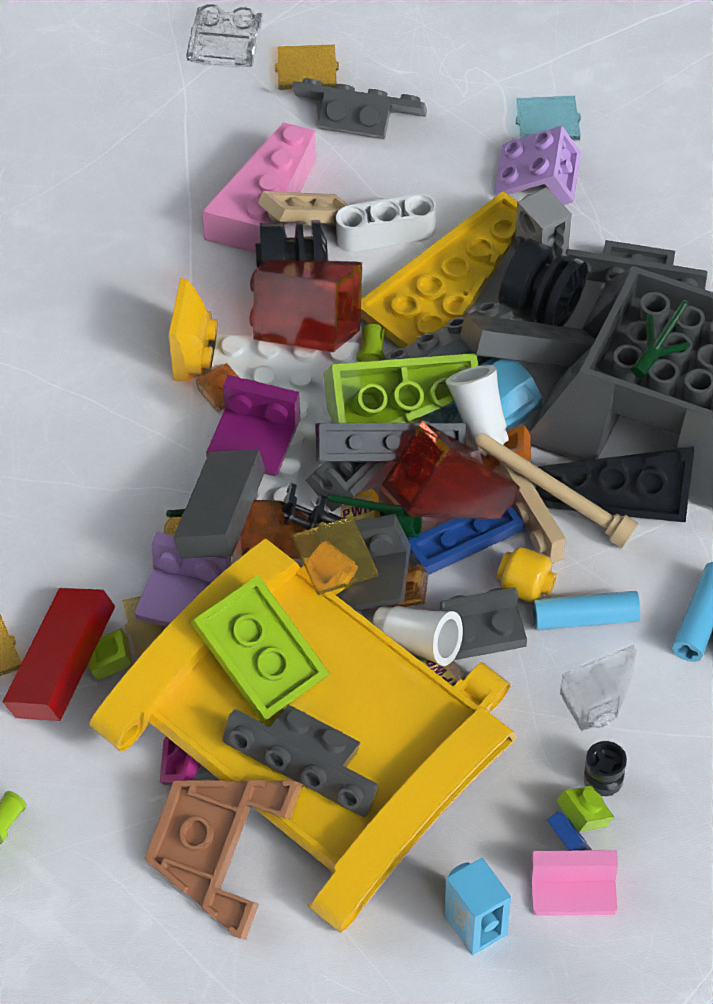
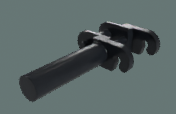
M292 482L289 484L281 510L283 512L282 517L285 518V526L292 522L306 528V534L310 535L313 530H317L318 525L316 523L326 527L352 522L325 511L326 496L322 494L317 498V506L313 510L296 504L297 497L295 492L297 485ZM295 510L309 515L308 520L294 515Z

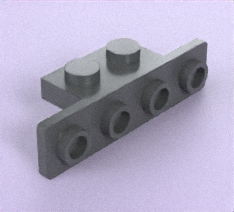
M304 78L302 82L293 81L292 89L297 96L323 100L318 121L319 129L385 139L390 111L426 117L427 114L425 103L420 102L421 99L414 95L402 94L400 98L387 96V92L378 89H368V93L355 91L353 86L346 84H335V88L322 86L321 81Z
M605 240L603 254L567 249L565 252L571 256L572 260L578 258L587 263L588 275L586 280L606 283L608 280L635 266L702 289L706 287L708 272L706 270L673 265L675 258L674 250Z
M497 302L483 303L477 307L476 311L470 313L504 319L514 317L512 309ZM464 317L454 318L447 323V326L433 333L419 336L416 342L404 348L390 351L381 360L474 353L459 338ZM477 355L478 366L492 357Z
M289 704L270 727L237 709L230 713L222 738L225 744L362 817L368 815L378 790V784L347 768L348 764L357 754L360 745L359 741Z

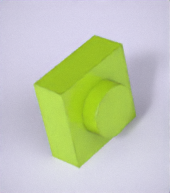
M120 628L100 638L89 661L90 672L97 681L133 665L128 637Z
M592 786L564 790L556 800L578 832L605 828L614 818V815L604 803L602 796Z

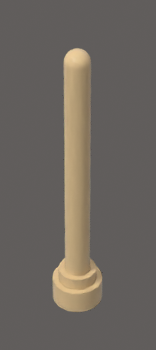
M480 433L475 437L477 447L605 528V534L610 536L609 541L618 547L623 548L638 525V522L627 515L621 517L616 514L614 517L487 434Z

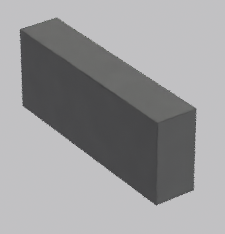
M465 313L459 337L476 355L571 367L596 340L585 329Z
M259 449L209 452L174 535L180 558L233 556L266 471Z

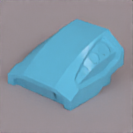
M492 357L479 365H493L497 369L499 395L507 424L506 431L517 427L520 423L527 420L531 413L542 407V396L533 377L517 360ZM453 402L447 405L463 423L456 403Z

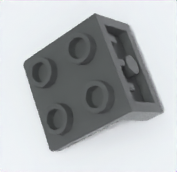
M395 514L322 528V542L332 545L354 562L358 568L352 581L343 591L336 595L355 611L404 602L411 544Z

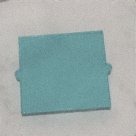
M575 96L516 98L518 116H516L515 124L519 125L521 138L562 125L573 141L580 140L579 122L581 121V114L577 113Z

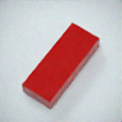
M58 589L2 701L15 718L61 721L116 607L103 589Z

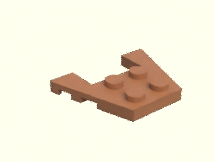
M224 780L173 781L145 860L177 888L202 906L201 908L210 916L222 923L235 937L246 940L259 904L221 890L224 878L250 808L254 807L290 820L303 784L294 780H248V782H226Z

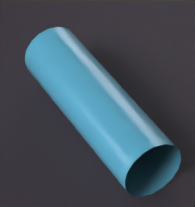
M713 562L707 563L704 567L672 645L673 652L686 661L696 662L702 658L713 631Z
M625 591L534 599L533 617L535 629L538 631L639 622L640 601L638 592Z

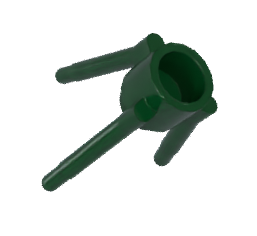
M333 494L327 496L329 502L379 511L380 517L395 514L408 540L409 538H418L421 534L423 520L421 510L418 507L389 505Z

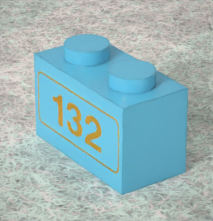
M483 857L471 864L465 862L455 867L446 878L445 917L470 953L474 955L508 935L511 896Z

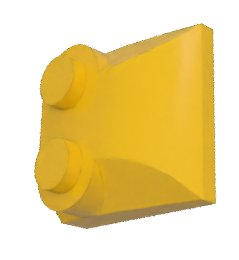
M180 278L168 335L173 380L188 382L196 375L203 376L205 369H211L213 349L209 345L210 340L216 341L218 320L212 319L211 311L206 310L203 301L189 280Z

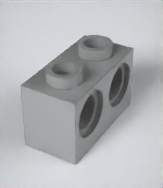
M547 187L534 194H528L517 202L514 249L517 251L525 240L532 238L552 247L556 259L559 254L565 253L569 249L572 213Z

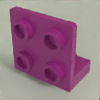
M228 375L223 385L225 410L206 451V457L209 452L259 449L266 470L264 474L277 476L301 420L299 392Z

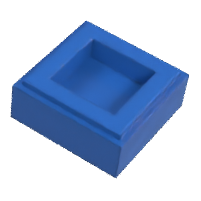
M557 811L547 819L569 851L592 850L580 832L577 831L572 822L562 812L559 813Z

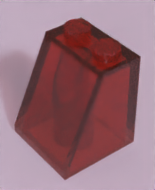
M268 260L256 268L250 279L251 292H254V303L249 318L250 325L253 327V340L335 352L360 331L363 262Z
M424 421L421 422L381 484L408 514L414 517L500 519L506 509L514 503L516 494L521 488L491 458Z

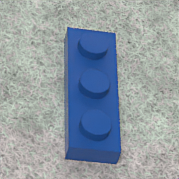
M504 495L421 533L418 538H410L409 556L422 575L426 577L524 530V521Z

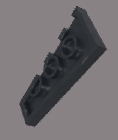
M694 447L538 466V468L611 515L618 514L620 516L627 515L628 517L686 523ZM536 485V491L547 508L577 511Z

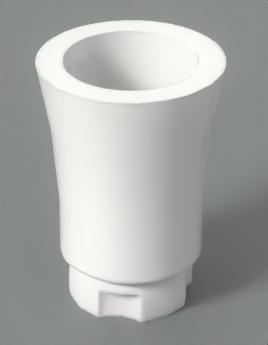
M493 365L476 366L450 376L446 380V385L455 400L463 423H466V434L471 439L474 451H483L475 444V437L480 433H485L504 445L509 439L505 429L507 424L499 395L496 367Z
M402 606L380 607L373 617V625L409 653L428 659L438 665H449L455 659L460 649L463 626L459 614L454 611H427Z

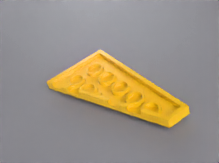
M502 191L355 304V313L367 323L377 324L381 326V329L384 328L385 337L399 348H404L416 342L417 338L423 334L433 333L447 326V323L454 318L464 317L465 313L469 314L515 240L518 201Z

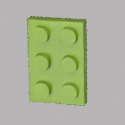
M259 575L191 621V625L262 723L330 674Z

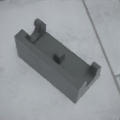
M389 461L324 462L305 481L318 496L320 494L326 496L325 505L333 512L342 504L329 502L327 500L329 494L353 498Z

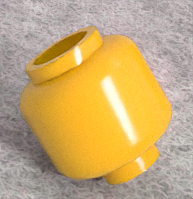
M518 547L512 553L506 552L504 554L496 579L501 582L502 589L516 588L518 599L533 603L534 599H540L543 594H551L557 579V573L551 572L552 561L549 556L525 547Z

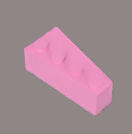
M283 122L202 211L204 239L256 253L255 243H261L259 223L275 222L269 217V212L258 204L263 191L301 192L316 160L315 130Z

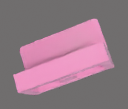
M617 850L533 851L531 862L533 914L536 916L615 915L617 913L615 882L618 868Z

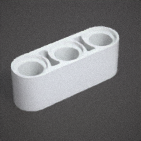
M413 194L342 207L336 214L337 244L344 251L357 252L428 239L435 232L436 203L429 195Z

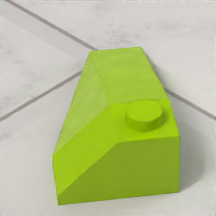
M472 353L331 364L323 373L326 404L332 423H408L455 402L446 385V380L457 372L478 366L477 355Z

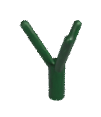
M686 300L681 301L656 340L653 315L648 314L646 316L647 348L631 368L635 376L643 378L659 356L684 351L691 346L689 342L662 347L688 306Z

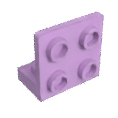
M562 125L520 139L511 140L502 145L494 193L497 196L504 191L509 195L545 184V187L563 205L574 202L581 151Z
M156 532L152 542L153 571L136 607L135 619L167 627L210 583L231 566V556L180 558L174 536Z

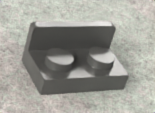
M495 588L486 593L470 596L457 595L440 602V611H454L459 614L462 621V642L454 660L527 646V636L518 610V593L516 588Z

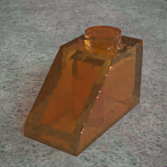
M254 499L240 535L242 556L261 541L267 539L290 558L309 560L312 554L319 548L321 525L316 523L318 525L317 530H313L310 535H307L306 528L292 522L288 526L284 525L285 518L282 517L283 512H281L283 501ZM295 510L294 515L308 520V516Z

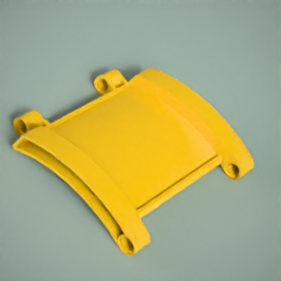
M264 539L221 573L163 630L106 697L92 716L89 725L117 750L124 752L136 742L151 723L215 777L226 782L293 780L222 741L228 717L234 709L260 722L261 720L191 625V621L259 575L330 673L289 705L359 741L360 745L357 754L348 764L347 768L378 784L374 802L366 817L354 813L304 785L301 788L290 820L254 808L332 872L331 878L318 893L312 904L308 903L307 907L336 931L342 933L355 920L379 887L440 815L473 780L515 742L517 736L514 731L490 713L503 700L510 689L511 683L485 663L479 662L464 681L460 678L452 686L336 596L349 585L357 573L358 568L349 558L326 542L300 568L292 558L270 541ZM287 706L264 721L263 724L270 727Z

